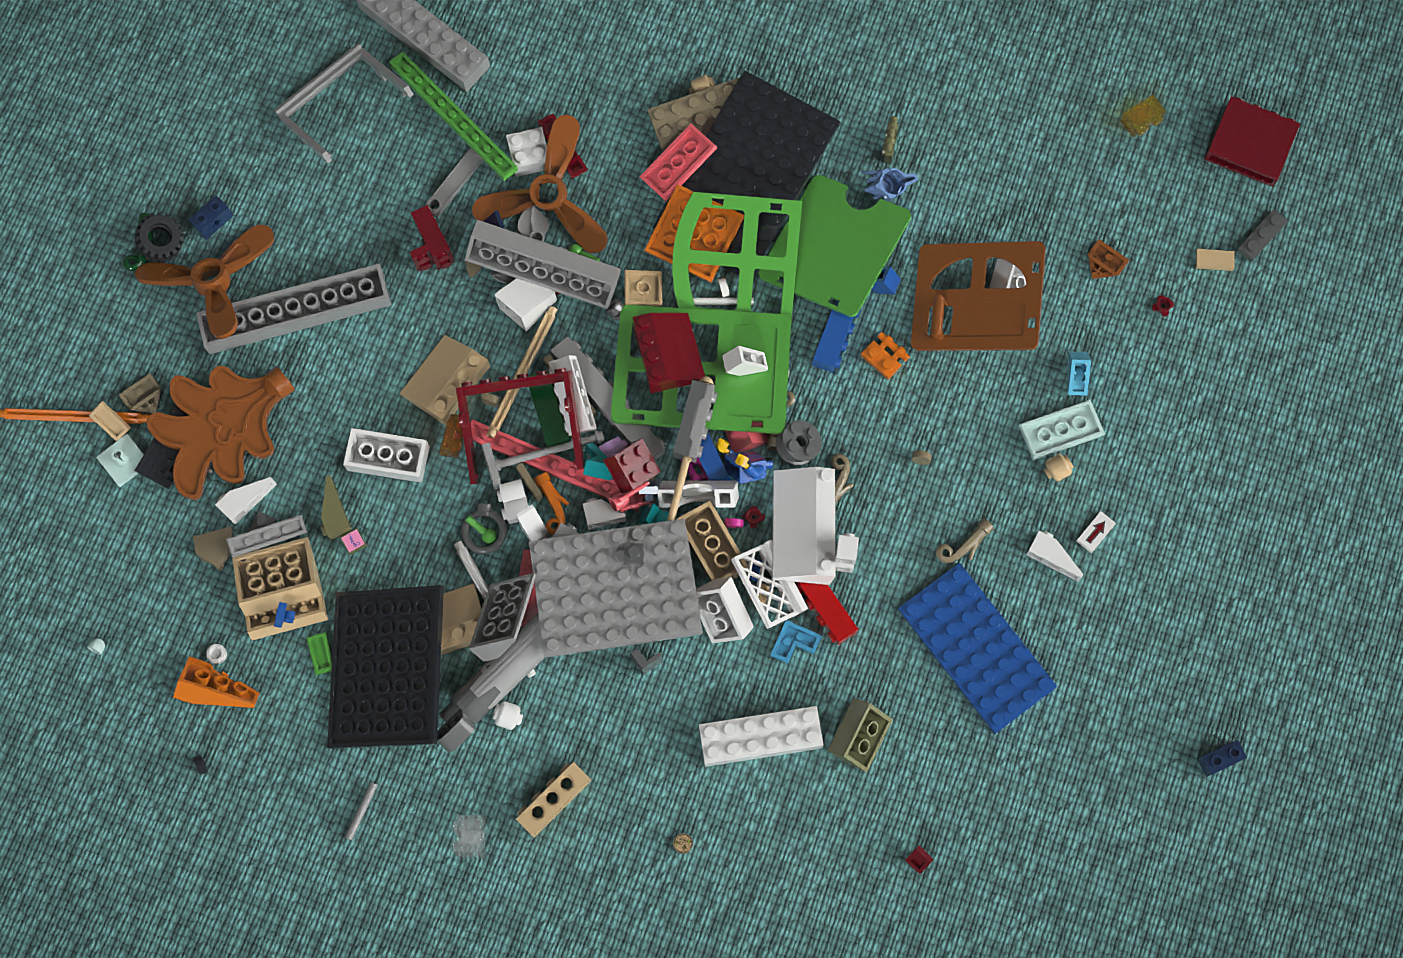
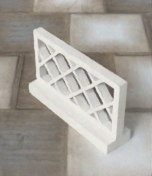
M772 540L731 559L767 629L808 609L794 581L772 579ZM756 552H759L762 562L754 559ZM740 559L749 562L747 569L741 566ZM753 564L761 567L759 574L751 571ZM765 569L769 571L771 580L763 577ZM750 576L758 579L756 586L750 583ZM762 581L770 584L768 592L760 588ZM773 587L778 588L780 597L772 594ZM759 593L767 596L765 604L760 602L758 598ZM771 599L779 602L777 609L769 606ZM783 604L788 607L790 614L781 611ZM768 611L776 614L775 621H770L767 615Z

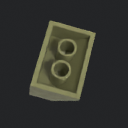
M853 698L827 751L840 760L864 772H868L893 719L871 703Z

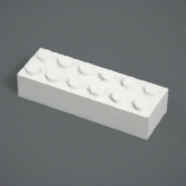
M817 706L699 724L705 767L823 748Z

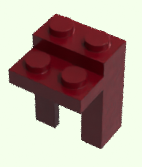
M428 205L411 212L415 226L425 244L410 251L417 271L428 270L433 264L436 265L438 270L450 267L454 263L451 250Z

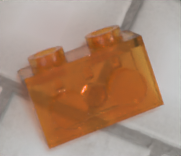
M451 414L450 419L447 420L439 453L441 456L458 458L463 438L462 427L459 424V415Z

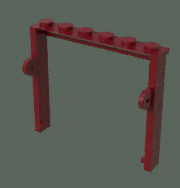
M566 368L554 369L555 373L547 374V371L535 372L536 376L529 377L528 373L519 374L517 379L510 380V376L499 377L498 382H491V379L479 380L480 384L473 385L471 381L461 383V387L456 388L459 424L462 427L471 485L480 482L466 396L564 382L566 393L564 406L566 412L569 413L576 459L573 461V465L576 464L577 470L585 468L571 376L572 371L566 372Z

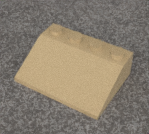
M444 335L400 392V395L443 425H446L459 408L456 388L461 387V383L471 381L473 385H477L490 368L489 361L475 350Z
M474 583L449 591L443 595L441 655L470 646L482 610Z

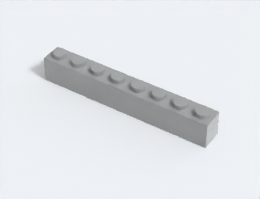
M566 337L550 351L554 360L568 355L577 357L588 399L627 444L643 438L655 460L665 453L664 441L659 436L655 437L651 426L616 424L612 421L611 407L614 384L611 381L607 382L603 371L599 367L595 368L593 366L590 356L587 353L583 354L579 350L581 347L576 340L572 341L569 337ZM626 399V405H625V407H626V409H631V408L627 405V404H629V402H628V400ZM633 414V419L641 420V415Z

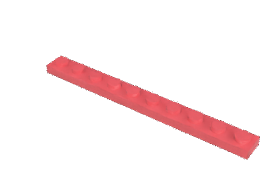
M473 419L470 422L473 442L480 445L490 442L492 450L508 457L541 449L501 431L496 433L494 439L486 436L489 426ZM555 454L522 462L608 500L611 497L610 495L619 489L613 479L604 480L584 475V469L577 470L576 464L573 465V462ZM638 491L628 497L629 503L627 505L642 502L645 494H639ZM640 507L633 508L631 510L638 512Z

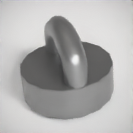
M618 299L613 300L609 304L608 309H606V314L614 320L620 319L619 313L623 309L624 304Z

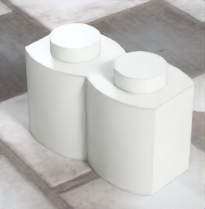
M521 479L500 484V490L497 491L499 502L503 501L504 508L501 509L503 519H507L509 524L518 522L516 515L529 507Z

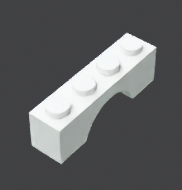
M677 481L661 482L657 489L659 508H670ZM685 481L678 507L690 502L711 501L715 507H735L739 500L738 482Z

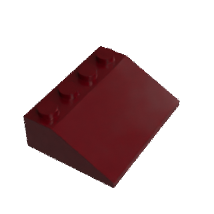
M647 313L632 317L633 328L650 394L691 385L692 380L699 381L702 377H705L688 313Z

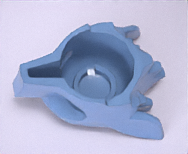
M895 168L861 172L862 174L873 175V177L867 180L866 183L871 184L865 189L866 193L874 195L870 198L871 200L883 199L889 202L902 194L908 185L918 180L916 174H905Z

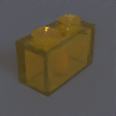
M1151 95L1124 112L1120 122L1132 137L1138 134L1141 136L1149 130V127L1152 125L1157 126L1164 120L1163 117L1166 110L1156 97Z

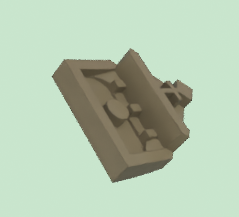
M149 373L120 393L119 397L130 411L153 414L157 413L162 388Z
M231 526L193 536L196 555L200 557L202 562L214 565L219 570L224 567L223 563L231 555L226 539L234 537Z

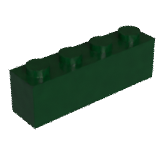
M554 383L529 387L547 447L568 442L572 438L565 430L564 415L560 412L558 406L560 401L553 390Z

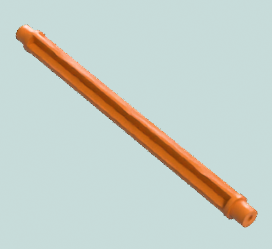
M0 409V418L95 422L88 416L92 411ZM115 412L126 423L131 424L147 423V418L150 416L149 414L134 412Z

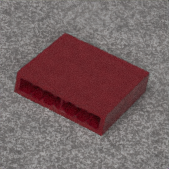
M1231 96L1204 160L1274 187L1301 123L1296 122L1292 118L1280 116L1274 111L1262 109L1259 105L1247 103L1241 98Z

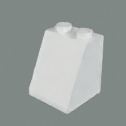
M518 278L495 294L499 309L526 332L557 301L556 291Z

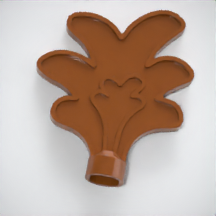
M217 366L211 371L209 376V383L212 388L201 386L191 379L176 375L171 379V398L179 409L189 416L176 417L157 412L147 418V426L158 442L168 448L180 450L174 463L173 478L178 492L185 498L190 500L201 498L206 475L211 464H213L215 472L222 480L231 484H239L245 478V452L258 459H265L274 453L275 447L267 430L268 416L272 408L280 400L295 391L293 385L277 366L263 377L256 379L243 378L225 366Z

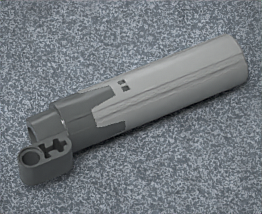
M539 613L519 630L516 641L499 658L487 661L451 696L452 701L439 713L446 723L438 730L437 742L447 752L457 749L474 732L476 727L474 722L477 724L545 658Z

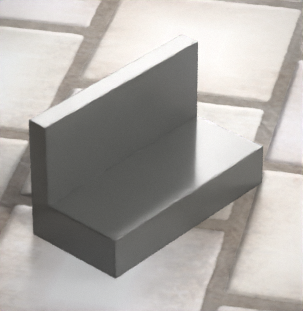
M638 648L631 652L632 660L643 675L663 662L660 652L647 661Z

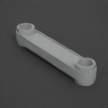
M471 147L427 201L426 205H428L434 217L442 214L484 161ZM433 205H439L437 209H431Z

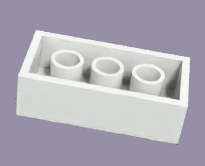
M351 428L343 465L347 471L422 483L430 446L427 440Z

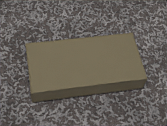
M523 463L516 466L517 472L537 502L544 499Z

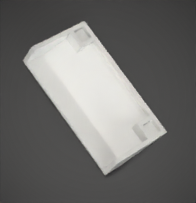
M809 467L773 471L772 579L830 585L836 577L835 469Z

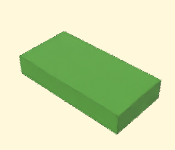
M324 632L306 637L315 675L331 672L332 653L327 633Z

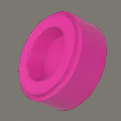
M725 518L724 525L728 528H742L744 520Z

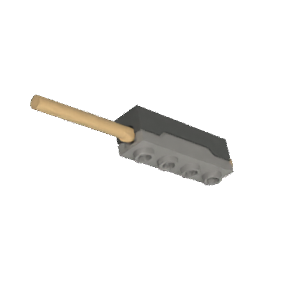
M707 376L702 377L699 381L692 380L673 450V457L682 459L667 521L675 520L689 463H696L697 457L701 458L703 446L700 445L702 439L706 440L708 428H705L706 423L711 421L713 410H710L711 404L716 403L718 392H715L713 380Z

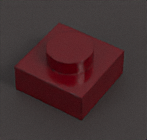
M919 845L905 861L921 874L934 859Z

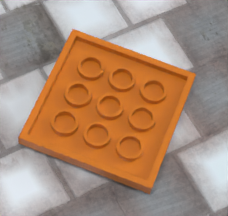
M677 184L644 250L646 253L673 265V250L678 225L693 191ZM712 200V205L723 206ZM703 208L692 235L690 248L692 250L727 253L744 219V215L732 209ZM690 263L688 265V272L712 283L720 266Z

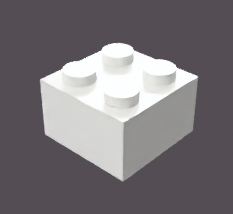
M542 127L506 135L512 161L518 167V171L515 172L516 177L545 171L547 146Z

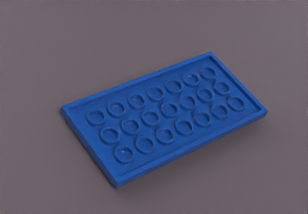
M960 563L898 608L902 616L994 734L1057 688L1054 681Z

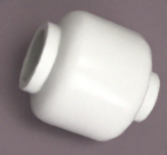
M506 701L496 705L492 716L497 726L512 730L516 725H520L523 714L520 713V707Z

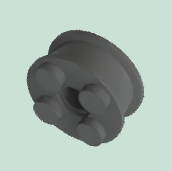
M793 421L785 427L782 433L777 435V451L787 463L796 466L804 465L815 458L820 452L821 437L819 431L806 421Z

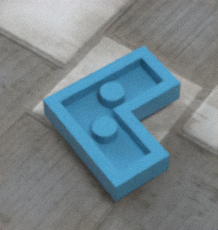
M786 620L770 657L788 664L796 647L814 655L822 636Z

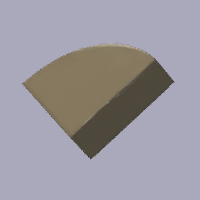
M465 261L469 278L475 277L482 266Z

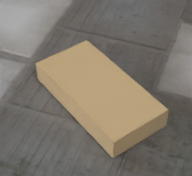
M1197 249L1195 269L1233 271L1235 251Z
M103 401L88 415L116 442L131 429Z

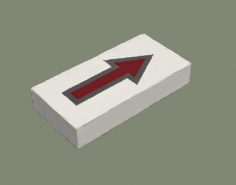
M1100 511L1076 542L1092 553L1116 523Z

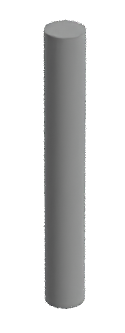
M370 782L345 838L352 841L375 793L377 784Z

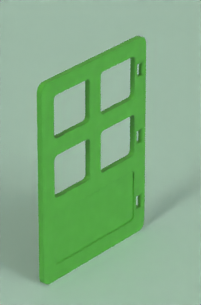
M639 305L623 306L620 312L611 419L614 423L680 428L683 413L676 410L678 388L663 391L662 409L660 411L626 409L625 405L629 372H645L642 359L630 356L633 327L632 317L647 313H688L690 322L693 324L719 326L717 360L715 362L701 361L705 376L715 377V392H718L716 403L713 404L711 421H707L705 428L709 430L774 434L784 431L791 318L788 315ZM737 346L765 353L768 370L741 376L726 373L722 355ZM633 414L644 415V420L633 419ZM752 422H763V427H751Z

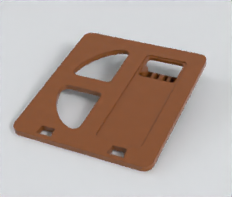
M1040 241L923 245L919 250L911 334L912 348L916 351L1035 349L1039 344L1046 251L1044 244ZM994 257L1011 263L1022 272L1026 285L1022 288L986 289L987 260ZM962 259H973L971 287L969 289H931V284L935 277L947 266ZM1033 263H1039V273L1033 272ZM952 306L951 333L944 335L942 331L944 307ZM933 307L931 335H928L930 308ZM1035 318V328H1028L1029 319Z

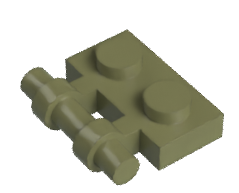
M891 116L890 122L887 124L882 155L885 156L884 163L891 164L899 125L897 123L898 118L895 116Z

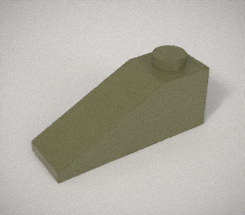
M329 475L326 476L321 514L323 524L320 527L324 536L328 535L333 540L353 530L335 483Z

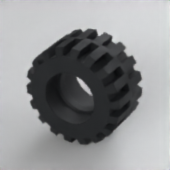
M157 212V215L151 213L148 217L142 218V221L138 223L134 242H136L135 246L136 249H139L140 255L146 256L145 259L148 261L152 259L155 263L157 261L164 263L166 260L170 261L174 256L178 255L183 244L184 233L181 230L180 223H176L174 217L171 219L169 214L165 213L164 216L161 215V212ZM154 229L164 230L170 236V243L162 247L155 246L149 241L148 233Z

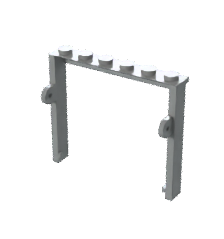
M359 43L274 110L282 123L327 163L332 161L330 158L331 154L323 149L289 117L357 62L363 59L374 68L382 81L388 80L402 91L403 97L408 96L410 98L414 95L410 87L363 49Z

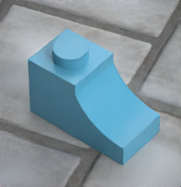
M1069 351L1067 365L1068 395H1087L1091 367V358L1088 352Z

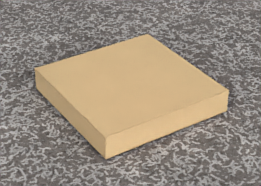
M625 270L624 306L662 307V271Z

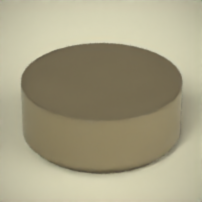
M917 450L912 454V461L916 464L927 465L931 463L932 455L927 451Z

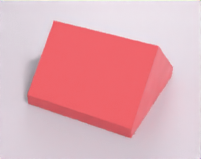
M752 422L751 427H763L762 422ZM724 430L731 449L735 453L745 452L768 443L766 433Z

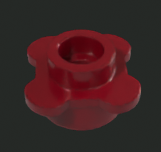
M1159 295L1157 302L1152 305V310L1158 311L1163 317L1169 315L1170 308L1174 307V302L1168 297Z
M751 506L747 513L742 515V519L750 524V528L755 529L761 521L765 520V515L761 514L756 506Z

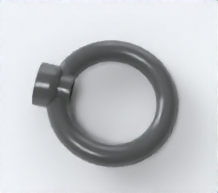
M477 504V510L469 515L475 519L478 517L493 518L499 526L497 540L485 547L476 545L469 536L470 524L465 520L462 525L461 535L464 544L471 551L478 554H489L498 550L503 545L507 536V526L503 517L493 510L492 504Z

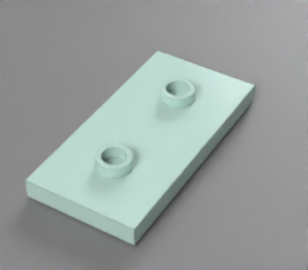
M1091 400L1019 424L1020 431L1033 460L1096 439L1105 434Z

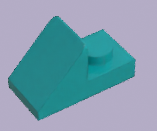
M593 443L587 444L585 448L584 461L586 464L583 474L604 480H612L613 477L603 461L607 456Z
M654 503L645 505L637 522L642 525L665 522L669 512L659 509Z

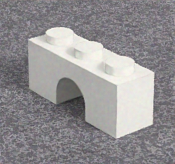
M850 533L839 535L835 551V571L853 572L857 558L859 537H855L854 534Z

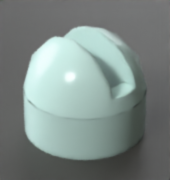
M95 638L89 643L87 648L101 655L105 649V643L102 639Z

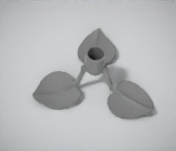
M534 206L525 210L520 216L518 231L521 235L544 242V235L548 231L549 223L547 218ZM494 270L491 274L494 279L503 283H511L516 279Z

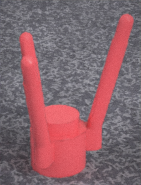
M649 481L626 494L624 492L621 493L619 489L611 494L609 503L612 509L622 513L629 509L654 503L642 501L627 505L629 503L628 497L649 485Z

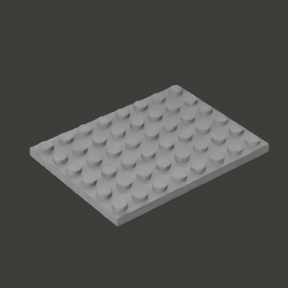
M685 519L529 541L533 573L536 574L534 584L545 658L703 634ZM624 543H644V565L624 564Z

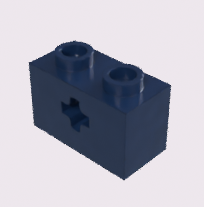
M214 196L189 219V222L207 240L231 219L233 214L218 196Z
M1236 740L1197 760L1205 776L1208 777L1246 759L1247 756L1239 741Z

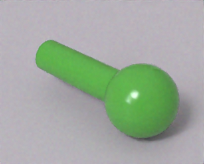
M572 244L568 248L570 252L600 262L599 258L584 252L578 244Z
M471 515L466 517L465 521L482 534L481 537L485 543L490 544L496 540L497 533L494 529H486Z

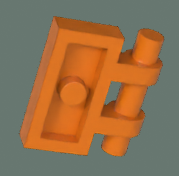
M881 332L878 338L882 343L878 345L873 340L861 353V357L889 380L902 366L897 360L901 357L906 362L910 355L905 352V348L899 347L890 335L887 336ZM887 346L895 352L893 356L885 351Z

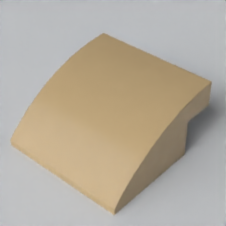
M308 537L232 558L238 604L245 615L247 632L251 640L328 620L319 574ZM279 602L287 603L286 611L295 612L293 623L283 621L282 628L274 627Z

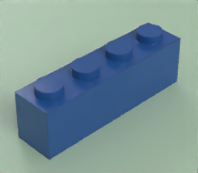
M836 300L834 305L838 306L840 301ZM834 310L831 311L814 355L812 366L831 373L834 372L835 367L839 368L842 357H840L841 351H846L849 342L846 338L848 334L852 335L855 324L852 323L854 317H848ZM860 311L856 316H854L855 318L859 317Z

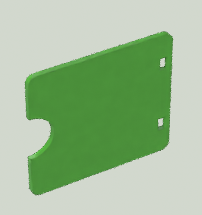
M816 175L812 178L800 199L802 201L794 294L848 317H854L859 313L910 222L911 213L908 209L880 199L869 209H854L846 201L847 185L822 175ZM789 220L768 256H786ZM759 270L761 280L783 289V283L778 281L780 277L784 278L783 271ZM833 298L840 301L838 306L829 303L830 299Z

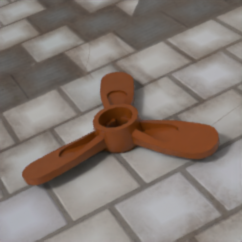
M561 115L554 121L546 148L544 175L535 178L529 189L507 190L480 197L472 207L475 219L484 221L494 211L498 210L501 220L536 206L543 211H554L568 233L585 251L589 253L603 251L608 242L605 230L585 211L567 200V187L562 180L574 155L580 134V125L577 119L571 115ZM546 183H557V199L550 203L541 202L539 196L541 186Z
M256 225L235 240L219 259H203L196 263L193 268L167 263H145L136 269L135 277L142 284L194 286L200 295L205 296L206 317L210 332L215 338L224 339L231 336L238 326L233 304L226 294L231 283L230 275L255 260L271 247L274 242V233L266 225ZM217 276L212 280L206 281L210 277Z

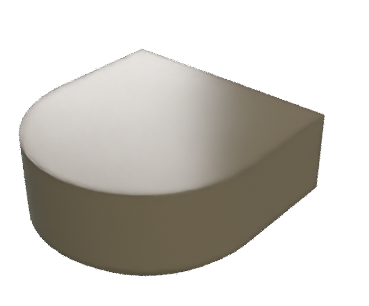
M483 393L481 396L482 403L492 407H499L502 401L491 393Z

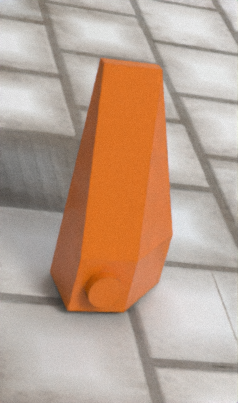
M189 656L178 679L173 698L192 704L254 708L260 693L241 681L235 682L228 678L229 674L224 671L219 673L214 670L212 664Z

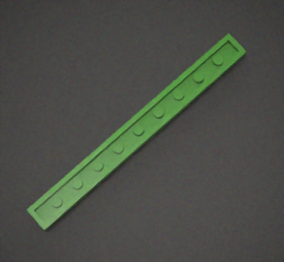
M404 52L389 61L390 67L503 181L518 171L517 165Z

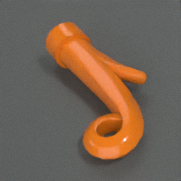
M546 472L535 477L534 481L543 492L557 517L548 520L545 525L549 534L554 535L560 524L566 523L561 503L568 506L569 502L554 488L549 474ZM557 523L558 527L556 529H552L551 524Z

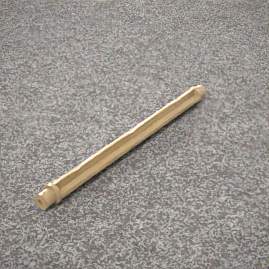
M550 306L548 311L545 312L513 379H517L519 374L528 373L555 319L557 312L555 307ZM520 388L506 391L488 427L487 437L494 439L496 433L499 432Z

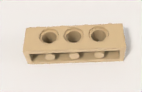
M574 762L571 765L567 763L560 770L562 774L557 779L553 777L546 784L547 789L543 793L539 791L531 799L533 802L528 807L524 806L517 813L518 817L516 820L534 838L591 782V779ZM565 779H570L572 781L571 788L563 789L561 786L562 782ZM552 793L557 794L558 800L553 804L548 803L547 797ZM542 808L543 815L540 818H535L533 816L534 809Z

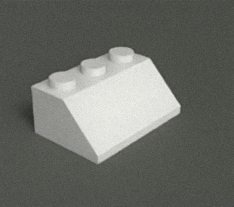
M997 259L989 289L1022 288L1026 285L1025 277L1017 267L1005 260Z
M731 577L715 579L696 589L700 619L712 643L742 640L752 630L754 626Z

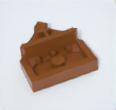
M1098 239L1088 253L1092 279L1119 276L1129 262V259L1100 239Z

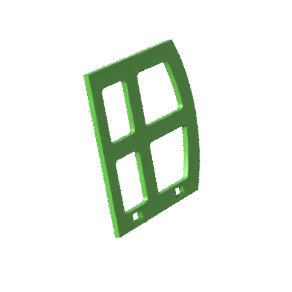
M693 192L680 219L673 250L672 273L678 308L753 312L751 310L754 270H778L784 272L782 306L779 314L788 315L792 321L802 201ZM712 198L724 199L723 206L712 205ZM770 203L783 204L782 210H770ZM703 208L744 211L741 253L700 251L690 248L692 235ZM761 212L789 215L785 257L759 256L756 254L758 219ZM696 263L738 267L740 274L737 308L735 310L696 307L691 293L688 265Z

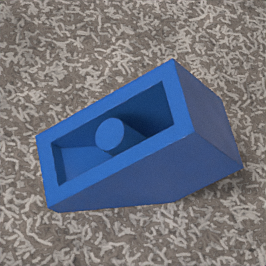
M884 266L872 291L878 294L894 295L901 278L891 266Z

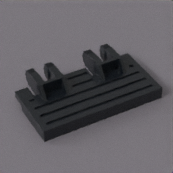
M175 405L168 414L176 417L189 416ZM154 438L134 471L169 490L173 482L166 479V477L174 480L173 473L170 470L174 466L180 450L168 448Z

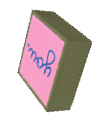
M357 528L340 537L349 555L367 546Z

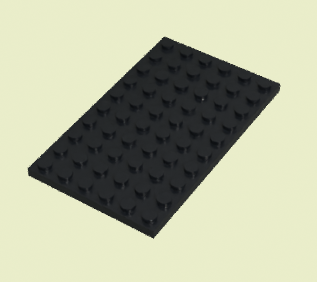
M744 70L706 135L716 145L717 149L681 186L693 192L797 200L839 128L841 121ZM712 198L713 201L723 205L724 199ZM669 200L667 201L665 207L663 208V210H662V212L660 213L658 219L656 220L655 224L653 225V227H652L653 230H655V228H656V226H657V224H658V222H659V220H660V218H661V216H662V214H663V212H664V210H665V208H666V206H667ZM770 203V210L781 211L783 204ZM734 210V211L739 212V213H741V214H743V215L745 216L744 211H742V210ZM761 212L759 214L756 242L757 255H765L785 221L787 214ZM744 219L727 253H741ZM721 266L737 276L740 274L738 267Z

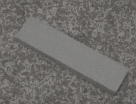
M298 515L228 538L226 541L231 556L234 558L306 534L307 530L302 515Z

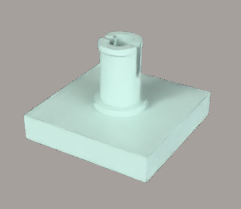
M126 434L96 458L117 485L121 487L138 474L134 470L144 454L132 438Z

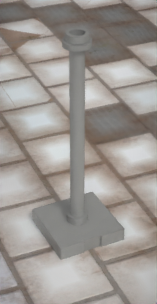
M596 430L594 435L581 438L582 446L597 442L599 445L601 442H604L602 431ZM572 440L498 460L494 459L490 442L482 444L494 490L500 489L499 485L501 482L498 471L501 468L574 448Z

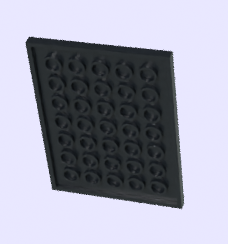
M434 585L336 592L327 748L437 745L444 586Z

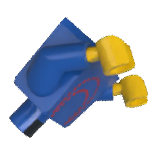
M722 438L716 444L718 450L725 455V468L729 476L740 484L763 479L766 477V469L773 468V460L770 457L763 458L753 451L735 453L731 448L727 449L729 443Z

